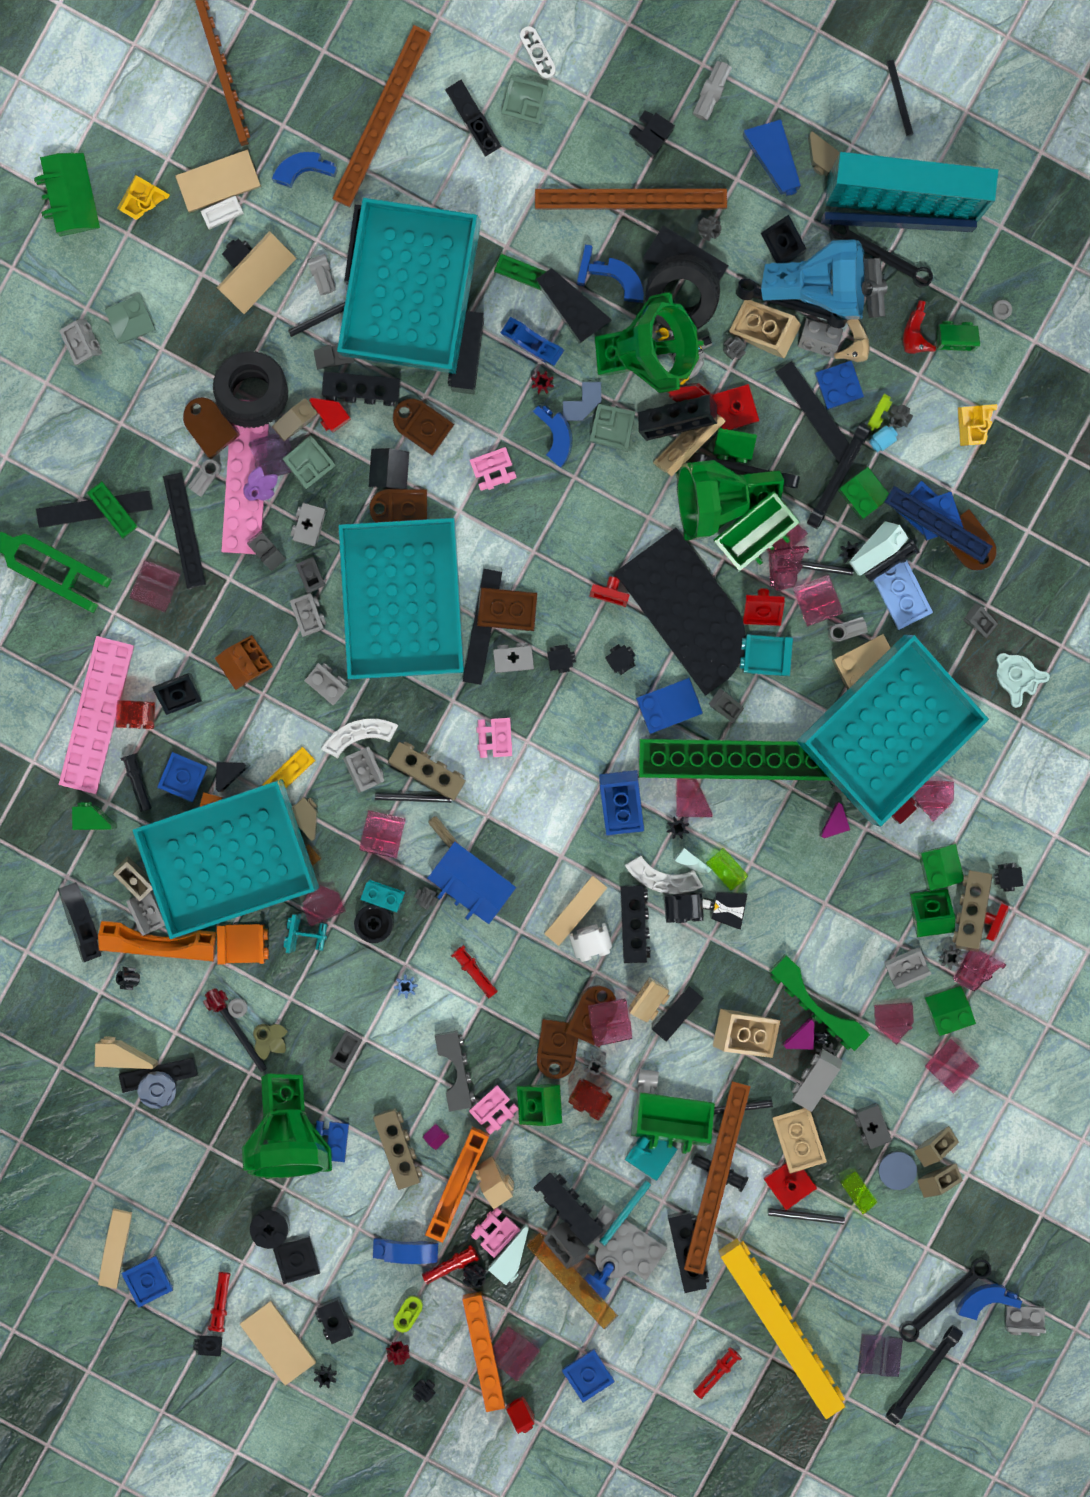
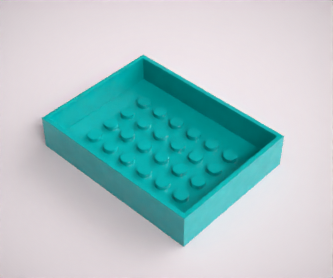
M840 152L828 175L825 206L918 217L967 219L978 222L995 202L999 169Z
M363 198L337 352L344 357L456 374L481 227L479 216L476 214Z
M455 518L339 525L348 679L464 673Z
M903 635L796 742L872 825L881 827L989 718L915 635Z
M283 779L132 830L170 939L319 889Z

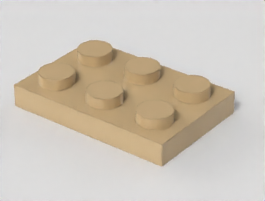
M802 1108L772 1118L790 1174L827 1162L811 1111Z

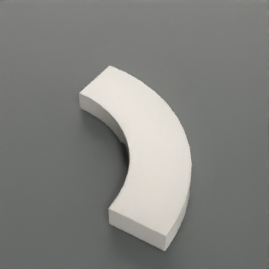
M381 719L354 721L335 731L324 743L321 750L339 758L340 754L349 745L361 739L379 738L390 742L398 725Z
M642 856L625 864L636 880L657 892L684 894L703 887L694 870L679 875L665 874L648 865Z

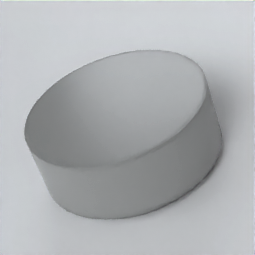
M999 300L992 307V314L998 320H1005L1012 313V306L1006 300Z
M241 998L233 999L228 1005L230 1015L235 1018L244 1016L248 1010L246 1001Z

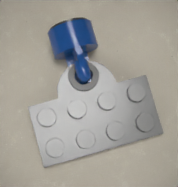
M603 1205L595 1219L599 1217L605 1224L603 1228L607 1231L619 1215ZM627 1220L622 1223L606 1246L599 1242L605 1233L592 1243L598 1247L595 1253V1263L598 1269L594 1275L587 1273L579 1287L581 1291L599 1303H603L611 1291V1288L606 1285L609 1278H620L631 1270L644 1280H647L667 1250L665 1246Z

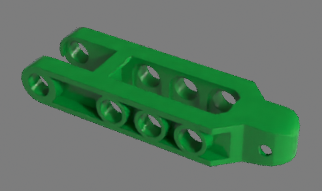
M0 532V553L4 554L8 568L80 607L95 613L98 604L72 591V588L80 574L108 588L112 579L31 535L22 534L12 537ZM26 544L69 567L70 570L62 585L17 562L15 554L19 546Z

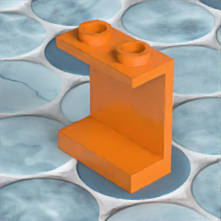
M265 924L218 925L217 965L226 963L264 964L266 962L265 959H269V948H265V940H268L269 934Z

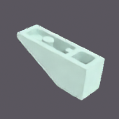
M885 521L849 563L857 575L861 576L895 554L909 538L900 525Z
M526 1223L488 1267V1271L505 1285L508 1282L512 1283L519 1275L517 1271L529 1225Z

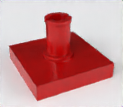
M749 384L713 394L712 398L717 404V414L725 420L721 426L722 429L732 430L759 422Z
M766 588L759 589L758 595H746L743 623L781 626L785 597L769 596L770 591Z
M786 1162L763 1178L785 1210H788L817 1189L804 1169L790 1174Z

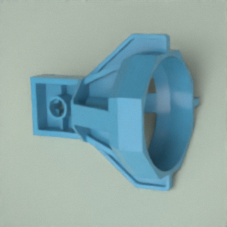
M833 240L807 261H802L801 263L765 264L761 286L763 300L801 299L804 303L818 305L847 320L862 319L865 296L862 293V284L865 281L864 249L862 244L858 240ZM832 269H833V294H831V289H832V274H831V270H832Z

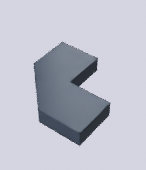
M582 382V401H563V416L567 421H583L601 403V382Z

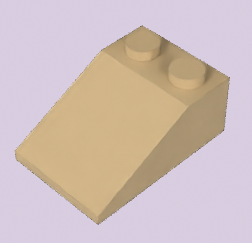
M744 300L729 333L770 354L785 358L801 324L793 315L752 300Z
M884 634L832 660L847 690L890 649Z
M649 977L629 1005V1013L645 1022H648L650 1019L653 1021L659 1012L657 1010L659 1005H664L670 997L668 995L669 989L652 977Z
M720 1009L713 1047L724 1052L773 1058L780 1020Z
M106 1036L95 1044V1067L153 1069L158 1065L156 1059L121 1040H115L116 1037Z

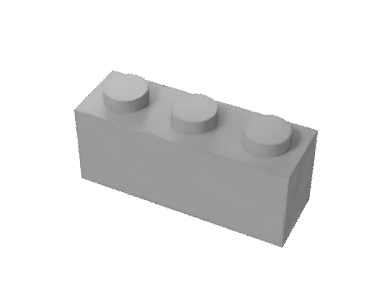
M822 1049L819 1055L815 1054L810 1063L812 1066L810 1069L806 1068L801 1076L802 1081L800 1083L796 1082L791 1091L794 1093L792 1101L812 1112L840 1071L843 1060Z

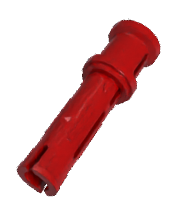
M464 945L450 955L458 961L462 970L467 971L488 999L498 992L478 968L476 959L468 954Z
M470 1245L463 1252L455 1253L450 1260L422 1273V1277L428 1285L458 1268L464 1269L465 1265L474 1260L476 1262L479 1261L478 1254L474 1247Z
M219 1272L214 1308L210 1310L212 1316L208 1330L225 1332L223 1327L225 1316H227L225 1306L231 1273Z
M729 1347L728 1352L721 1359L717 1360L715 1368L693 1390L695 1395L703 1399L725 1373H730L732 1366L742 1359L740 1354L732 1347ZM715 1375V1378L707 1385V1387H705L709 1380Z

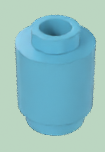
M885 425L874 433L868 442L878 453L880 450L884 451L895 443L898 434L892 426L888 427Z

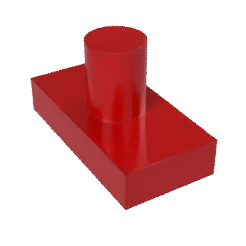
M609 577L606 587L593 584L589 597L626 607L630 595L617 591L620 580L616 577Z
M1001 903L997 915L986 911L984 923L991 926L986 939L993 942L996 941L1010 909L1009 906Z

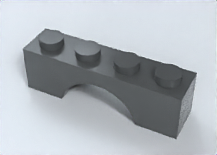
M458 1030L435 1034L438 1055L450 1059L457 1070L456 1082L451 1088L446 1090L449 1112L472 1108V1102H475L474 1092L469 1090L468 1084L471 1083L470 1072L465 1070V1065L468 1064L466 1053H462L461 1046L464 1045L463 1036L458 1034Z

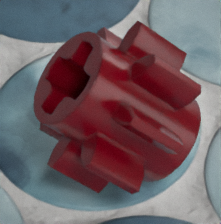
M537 371V378L531 377V380L535 382L531 388H537L538 395L541 391H545L548 394L547 389L554 388V385L550 384V381L554 378H548L547 371L541 375ZM539 379L547 380L545 387L542 385L538 386Z
M215 988L205 994L206 1000L203 1003L209 1011L219 1012L226 1007L225 1001L228 998L223 990L218 991Z
M402 1341L392 1342L390 1347L386 1348L388 1362L393 1361L395 1366L405 1364L406 1360L410 1358L409 1346L403 1345Z

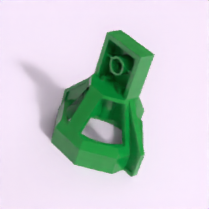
M672 293L650 296L629 327L623 331L595 337L598 375L609 376L632 371L659 393L679 390L680 380L688 379L699 359L698 347L704 346V341L698 340L697 327L683 306L673 303ZM657 315L663 317L669 324L675 340L656 342L652 338L653 323ZM676 353L673 367L668 372L661 365L657 356Z
M715 460L682 465L676 472V478L678 480L677 496L680 520L684 528V539L697 540L714 535L722 526L733 519L742 517L773 491L782 499L784 478L781 472L771 471L737 475Z
M266 1074L262 1076L263 1119L242 1147L243 1170L257 1178L269 1180L332 1171L331 1148L306 1116L303 1075ZM264 1140H268V1143L263 1145Z

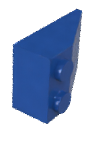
M690 678L636 698L649 734L703 714Z
M637 770L599 774L606 835L644 831Z

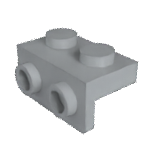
M806 318L798 347L834 358V354L839 347L843 329L834 328L828 324Z
M308 593L307 595L290 600L302 637L325 630L323 625H326L323 613H318L317 607L320 604L316 595L312 596V593Z
M369 747L343 758L358 793L384 782L383 771L378 767L375 761V754Z
M153 890L141 901L136 897L126 901L128 909L133 915L142 936L165 926Z
M919 947L884 962L889 977L896 989L904 988L910 983L931 975Z

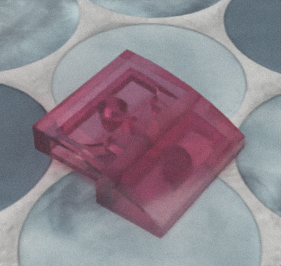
M144 560L137 575V581L130 594V599L166 612L180 574Z
M829 575L793 588L807 627L843 614Z
M368 810L359 851L397 859L406 819Z
M625 998L588 1006L591 1030L596 1047L632 1039L631 1021L628 1018V1007Z
M952 1039L925 1065L953 1094L980 1067Z
M507 1327L493 1346L497 1368L502 1369L515 1381H519L541 1351L510 1327Z

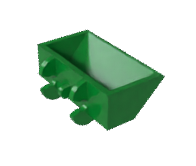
M57 153L40 157L44 175L35 177L34 181L37 185H46L48 194L42 195V200H49L51 209L41 212L42 217L54 220L56 233L60 237L99 229L100 225L84 153Z
M773 491L713 540L740 571L754 559L761 565L763 559L760 554L768 548L771 551L775 549L773 544L780 538L789 543L790 538L787 533L800 522L790 507Z
M640 1092L633 1115L631 1136L641 1138L645 1136L650 1140L648 1149L656 1148L658 1140L667 1141V1148H672L673 1142L681 1143V1152L683 1154L689 1153L692 1144L700 1146L711 1144L715 1104L713 1102Z

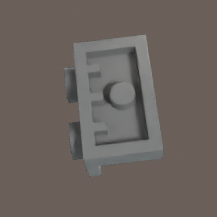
M86 319L76 320L59 330L75 365H80L93 356L102 354L100 344L95 339L92 327Z
M318 663L304 681L334 706L348 690V687L345 686L348 682L339 675L336 678L331 674L333 670L327 664L323 663L321 665Z
M1006 1305L1005 1329L1010 1334L1022 1335V1332H1026L1032 1336H1041V1333H1046V1328L1044 1327V1306H1021L1019 1309Z

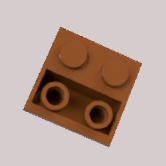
M252 635L225 649L215 657V660L235 690L250 683L273 667Z

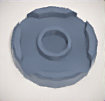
M155 1071L142 1077L139 1081L137 1092L144 1105L149 1108L159 1109L163 1106H168L174 1100L176 1085L171 1076L164 1072Z
M894 1151L882 1158L878 1173L881 1181L887 1187L893 1190H902L908 1188L914 1182L917 1176V1167L915 1161L908 1154Z

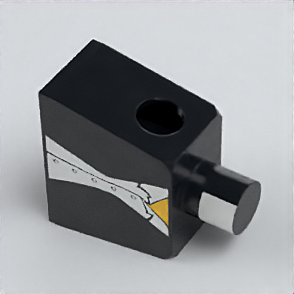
M715 892L714 899L703 897V909L712 911L711 919L741 930L748 894L745 892Z

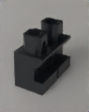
M645 110L640 116L639 121L644 123L646 127L642 131L634 125L629 132V136L635 141L636 146L642 148L647 152V155L654 158L663 146V143L666 142L673 132L675 125L659 114L655 113L653 115Z

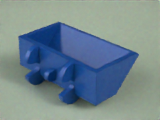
M456 842L452 844L427 878L442 889L437 897L439 900L446 892L456 900L454 905L457 906L461 903L470 910L465 917L466 920H469L474 913L487 924H490L516 889L513 884Z

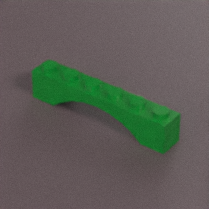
M786 954L769 970L772 973L770 977L778 985L782 982L786 986L784 990L792 998L794 996L800 999L798 1004L806 1011L810 1009L814 1013L812 1017L819 1024L824 1022L828 1026L826 1030L833 1037L838 1035L842 1039L840 1043L847 1050L852 1048L855 1051L870 1036L854 1019L834 1016L817 1006L805 989L801 969Z

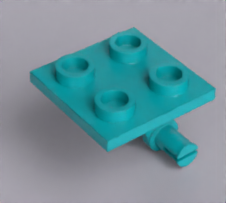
M302 913L293 914L292 918L289 917L287 929H290L289 936H286L284 940L286 953H292L296 950L298 935L317 938L315 950L323 951L324 941L327 940L326 930L328 924L320 923L318 934L299 931Z
M645 1136L643 1138L639 1137L625 1160L657 1181L678 1149L673 1145L672 1148H667V1141L658 1140L656 1148L648 1149L650 1140Z

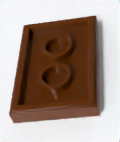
M480 588L477 626L534 631L537 593Z

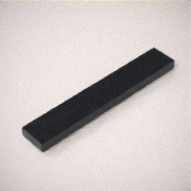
M791 361L775 373L835 459L840 463L850 444Z
M180 472L163 476L186 587L190 589L204 586L206 581L183 474Z
M150 491L115 496L128 514L153 510ZM93 500L36 509L39 528L106 518Z
M483 569L480 588L500 589L503 572ZM478 596L463 682L482 685L492 627L477 626Z

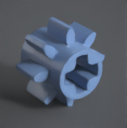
M404 974V979H396L399 985H395L394 988L399 989L398 996L405 994L407 999L409 993L415 995V991L412 989L418 987V984H413L414 977L408 979L407 975ZM403 982L406 984L407 982H409L410 990H402L403 985L401 983Z

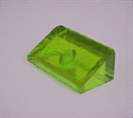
M725 848L720 849L706 862L730 891L748 877V874Z
M856 1171L840 1181L863 1215L878 1203Z

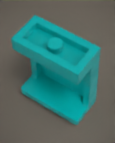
M746 634L745 638H742L741 649L744 650V657L740 658V669H743V673L790 676L793 638Z
M369 879L360 900L398 912L405 891Z

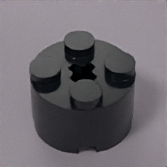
M702 893L664 896L666 923L704 921Z
M374 904L363 907L357 913L354 920V928L357 935L368 943L382 942L391 934L394 927L392 913L388 909ZM372 918L379 922L376 928H373V925H369Z
M277 1207L261 1209L254 1216L250 1224L252 1240L257 1246L265 1249L280 1246L286 1240L290 1231L288 1216ZM268 1224H270L271 1227H274L272 1231L266 1229Z

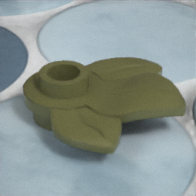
M260 1024L254 1029L255 1051L263 1060L267 1059L270 1051L285 1053L286 1045L282 1037L288 1031L282 1025L274 1024L269 1026L267 1024ZM261 1030L266 1031L267 1035L265 1037L260 1035Z

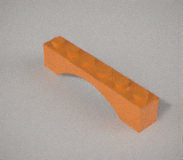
M101 921L98 933L99 951L214 962L217 947L216 932L197 930L190 934L170 939L169 937L147 934L142 936L140 932L128 928L122 923Z
M473 1126L471 1127L426 1230V1236L443 1243L466 1187L488 1141L489 1133Z
M482 1291L465 1294L462 1300L486 1412L505 1409V1399L494 1356Z

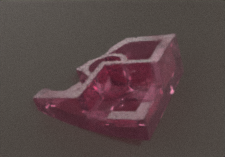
M794 546L769 551L770 586L781 591L795 587L798 573L803 567V564H801L804 553H808L809 547Z
M677 778L676 817H713L697 779Z
M981 950L979 952L969 951L953 980L975 992L981 987L983 982L989 981L993 977L992 974L999 968L1004 969L1006 964Z

